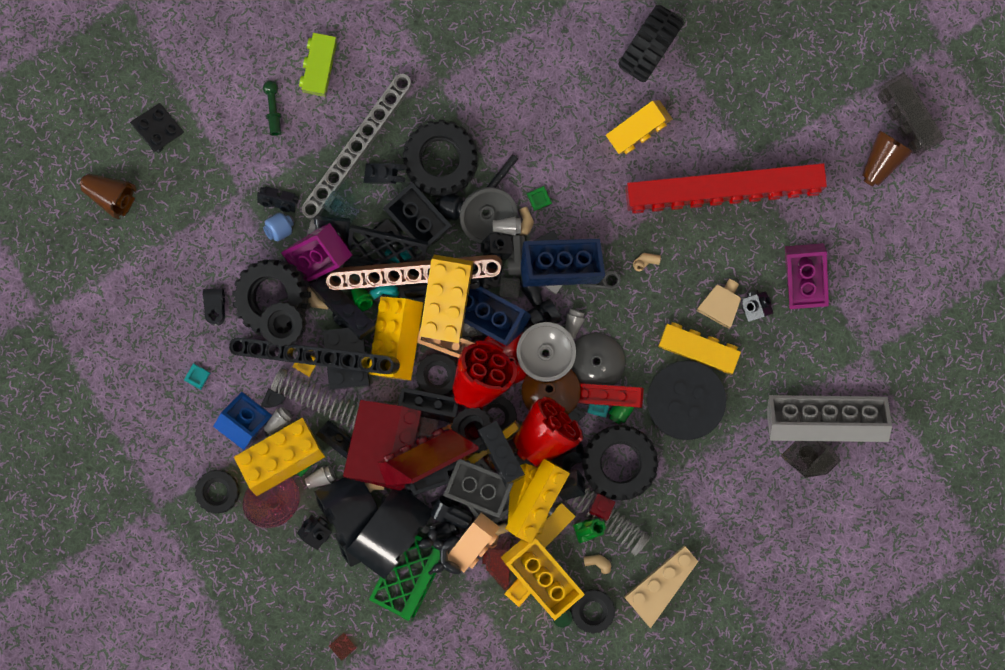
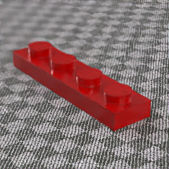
M580 383L581 394L579 404L642 408L644 388Z

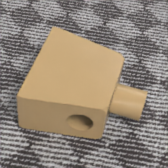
M729 279L724 288L716 285L696 311L729 329L732 326L741 297L734 294L739 284Z

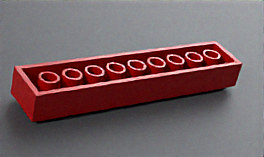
M823 163L627 183L625 191L627 210L632 211V214L644 213L645 209H652V212L663 211L665 207H671V210H680L685 205H690L691 208H699L704 203H710V206H719L725 201H729L730 204H739L745 199H749V202H759L765 197H768V200H779L780 197L788 195V199H792L806 193L807 197H812L822 193L827 184Z

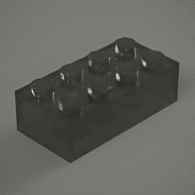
M905 72L884 83L879 88L877 96L882 104L887 105L889 109L888 115L891 120H896L899 125L898 131L903 138H907L909 142L908 148L912 150V154L916 153L918 157L945 140Z

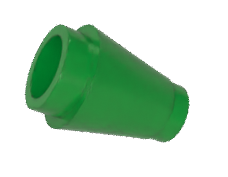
M365 288L350 289L354 304L361 311L372 307L373 297Z

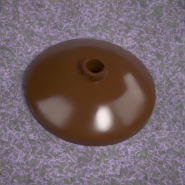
M571 369L562 378L549 382L538 381L526 375L522 384V399L529 411L538 399L548 397L565 408L564 412L569 415L576 408L580 399V383L576 374ZM548 386L553 387V391L551 393H548L546 391V388Z

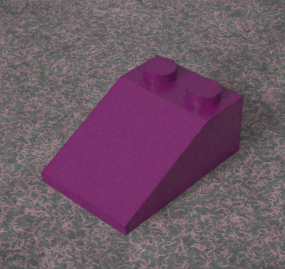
M330 223L318 228L281 252L289 264L296 266V269L305 275L303 278L308 282L339 268L352 256Z
M824 243L785 246L789 309L829 306L827 251Z

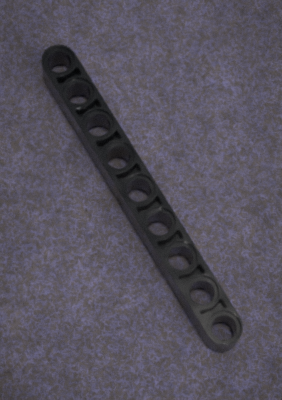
M234 338L229 343L230 352L238 356L379 374H395L400 368L398 359L393 356L297 344L276 346L265 340ZM241 342L243 344L242 351L239 350V344ZM259 344L261 346L260 353L257 352V346ZM276 347H278L280 351L278 356H276L275 354ZM295 349H297L298 355L296 358H294L293 351ZM313 351H315L316 353V359L314 361L311 358V354ZM332 353L335 356L333 363L330 362V355ZM350 356L353 357V364L351 366L348 363ZM368 358L372 360V366L370 368H368L366 363ZM388 360L391 363V367L389 370H387L385 367V363Z

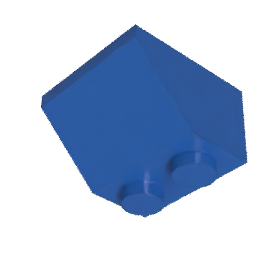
M241 392L220 413L213 427L241 449L245 450L267 424L272 415Z

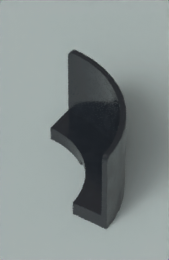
M344 477L314 492L318 507L323 512L329 525L333 523L337 531L334 535L342 557L352 567L360 563V561L348 553L347 549L377 512L378 507L364 482Z
M392 489L362 532L349 546L347 552L385 579L397 565L402 554L405 551L407 552L416 540L415 537L419 531L425 527L431 517L432 509L407 490L402 489L399 491Z

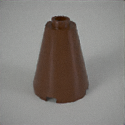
M879 131L862 174L865 177L863 181L872 187L875 184L879 186L911 155L912 150Z
M87 174L80 180L81 191L113 218L120 219V215L125 216L135 201L132 195L133 191L136 192L137 189L131 182L94 174Z

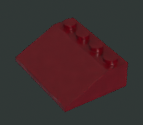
M360 400L343 477L399 491L404 489L405 484L386 485L377 463L382 461V457L394 452L396 454L400 452L399 448L405 445H414L421 411L403 406Z
M439 428L431 432L432 436L418 438L415 440L416 444L412 446L410 444L399 448L400 452L396 454L392 452L383 456V460L378 462L377 465L386 485L412 484L479 450L476 444L452 429L443 430V428Z

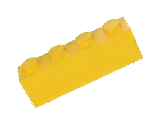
M671 322V325L667 324L658 345L659 348L727 374H733L741 354L740 351H737V346L729 343L724 346L719 344V340L710 336L707 339L700 336V332L692 329L689 332L682 330L683 326Z
M546 459L542 460L505 529L531 544L570 473Z

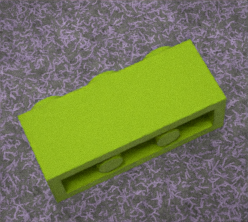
M313 33L312 38L308 39L307 49H309V55L304 58L303 68H306L304 76L301 75L299 87H302L303 93L326 97L337 45L336 37Z

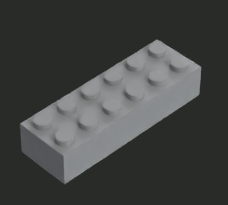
M769 395L767 418L770 441L889 442L892 422L888 397Z

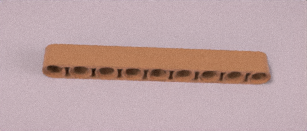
M497 255L457 258L474 261L473 264L477 265L478 270L472 271L471 279L497 276L502 268V260ZM431 260L337 268L329 273L326 283L332 290L426 283L429 279ZM494 262L498 268L492 270L488 267V263ZM416 269L419 275L412 276L409 270ZM390 271H397L400 277H392ZM371 272L378 273L380 279H373L371 277ZM351 274H358L360 281H354ZM333 275L339 276L340 279H341V282H340V283L334 282V281L332 280V276H333Z

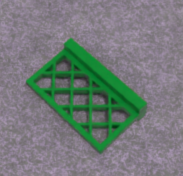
M416 535V540L414 541L416 546L409 548L408 551L417 549L420 559L410 562L405 551L404 556L407 564L399 567L395 566L392 570L395 571L398 582L388 585L386 578L383 579L380 576L369 598L370 601L412 622L437 574L429 575L428 572L432 570L437 562H440V550L435 548L430 556L422 557L418 541L423 538ZM421 562L423 571L421 574L414 576L411 565ZM408 566L411 577L401 580L398 569ZM412 580L414 588L412 592L405 594L402 583ZM399 584L402 595L392 598L389 587ZM386 588L389 599L385 601L376 599L378 591ZM403 597L405 606L401 612L395 609L393 601Z

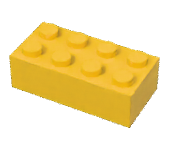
M434 254L431 259L420 330L421 337L455 343L460 342L474 261Z
M380 297L371 354L393 356L398 359L400 368L395 374L368 372L369 375L411 381L423 302L406 298ZM370 359V362H369V368L372 366V360H371V359ZM389 360L385 363L387 370L391 367Z
M303 418L234 456L248 487L256 496L325 458L309 425Z
M536 537L531 544L521 539L501 556L507 567L554 621L585 595Z

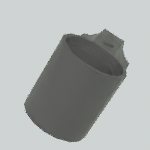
M511 236L513 254L508 258L509 275H520L525 236Z

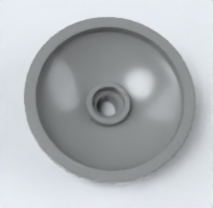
M551 322L537 323L529 327L518 341V363L522 370L535 380L549 382L560 379L569 372L575 362V342L570 333L558 324ZM547 350L549 356L544 357L542 351Z

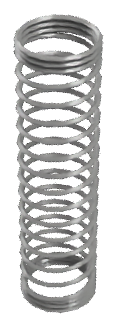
M280 368V370L278 371L277 375L273 380L271 390H273L274 392L278 390V394H281L284 391V397H286L290 393V400L295 397V402H298L301 399V405H304L307 401V408H309L313 404L312 410L314 411L318 407V413H321L324 410V416H326L330 412L329 419H332L336 414L335 422H337L341 418V424H344L347 420L346 427H349L353 422L352 430L354 429L356 415L354 417L355 419H352L350 423L349 420L353 412V409L356 405L355 403L353 404L350 410L349 417L347 416L343 421L350 400L347 402L345 406L343 415L340 414V416L337 419L344 398H342L338 410H336L334 414L331 416L335 403L338 399V395L336 396L333 402L332 408H330L326 413L327 406L333 394V392H331L327 403L320 410L321 404L327 392L326 389L321 401L314 408L315 402L322 387L319 388L316 397L309 404V400L316 386V384H314L310 392V395L303 402L306 390L310 384V381H308L303 394L297 400L300 388L305 379H302L298 390L291 397L294 386L299 376L296 377L292 388L286 394L288 384L293 376V373H291L286 386L280 392L282 382L288 372L286 369Z
M588 487L585 490L586 494L578 504L577 509L585 502L583 500L589 493L591 487ZM596 491L590 493L586 498L588 499L591 496V498L583 508L582 513L590 506L589 503L594 497ZM576 497L572 504H575L580 497ZM613 507V511L611 512L610 517L614 513L615 507ZM620 511L616 512L612 516V518H614L615 516L616 518L614 519L610 527L607 529L606 533H608L614 527L613 524L619 517ZM625 515L621 516L617 520V522H619L620 520L621 522L619 523L615 531L612 533L611 537H613L618 532V528L624 521ZM628 519L622 524V526H624L625 524L626 526L624 527L620 535L617 537L616 541H618L623 536V532L625 531V529L627 531L631 528L625 539L622 541L621 545H623L628 540V536L630 535V533L632 535L636 532V534L626 547V549H628L633 544V540H636L638 537L641 536V538L631 551V553H633V555L636 556L647 544L651 537L645 534V531L641 532L637 536V534L640 531V527L636 528L632 532V530L635 527V523L631 524L627 528V526L630 523V519Z

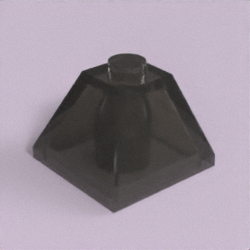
M795 441L781 455L804 478L826 475L841 461L834 450L824 441Z

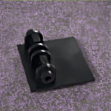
M161 103L130 122L153 152L160 153L165 145L184 133Z

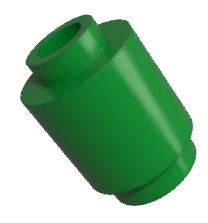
M612 406L608 412L611 415L609 419L618 425L621 422L625 424L634 407Z

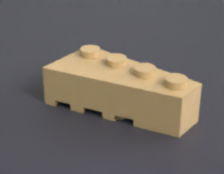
M686 546L681 547L624 596L650 628L698 563L697 559Z

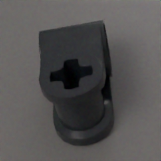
M224 288L203 289L205 319L211 325L219 326L225 321ZM214 312H216L219 315V317H216L215 321L211 318V316L214 315Z

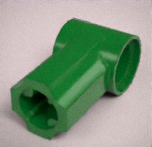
M588 519L573 524L578 543L604 535V530L606 529L605 523L599 519Z

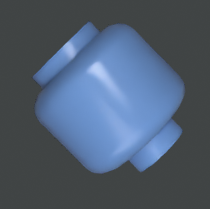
M277 213L265 220L263 229L270 240L273 239L278 242L292 234L294 223L289 215L285 216L282 213Z

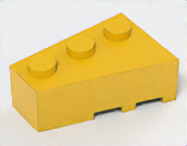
M660 100L651 101L607 133L606 137L618 154L625 153L627 155L635 149L636 144L639 142L644 143L650 139L652 133L661 131L673 119Z

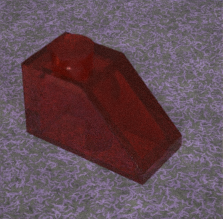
M488 548L482 557V564H486V570L504 590H508L509 568L501 559V556L508 550Z

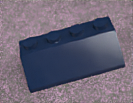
M600 238L523 242L520 267L523 287L598 284L605 277Z
M482 287L469 289L464 323L508 346L523 332L531 315L524 309Z

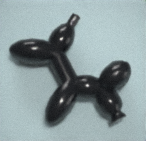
M429 526L428 538H423L418 543L422 549H428L433 546L435 549L440 550V562L433 566L432 570L428 572L429 575L440 573L444 569L453 574H460L461 569L459 566L448 561V550L455 547L460 538L453 536L443 542L437 539L438 532L435 529L436 526Z

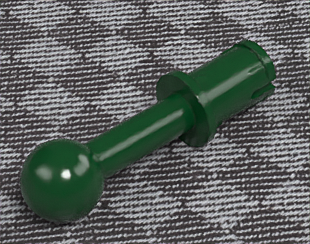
M269 80L263 85V92L268 96L269 114L266 115V119L269 122L270 135L278 136L281 135L280 118L282 117L280 113H277L275 94L278 92V85L276 82Z

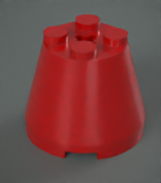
M476 341L475 344L465 346L458 359L453 383L454 400L457 404L468 408L483 409L512 386L517 376V369L514 361H511L503 353V348L487 341Z
M548 397L538 399L531 407L513 438V442L518 449L517 455L523 460H529L537 468H539L542 460L550 461L576 447L583 439V433L577 421L574 420L572 422L570 417L564 412L565 408L555 400Z

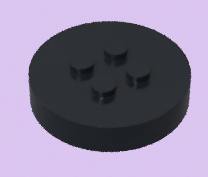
M692 361L676 362L662 369L652 380L647 393V409L652 422L661 432L679 440H693L709 434L722 420L726 408V393L719 377L707 366Z

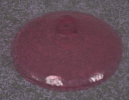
M292 478L286 479L258 496L248 487L243 498L244 514L257 527L274 528L287 522L296 512L300 502L299 488Z

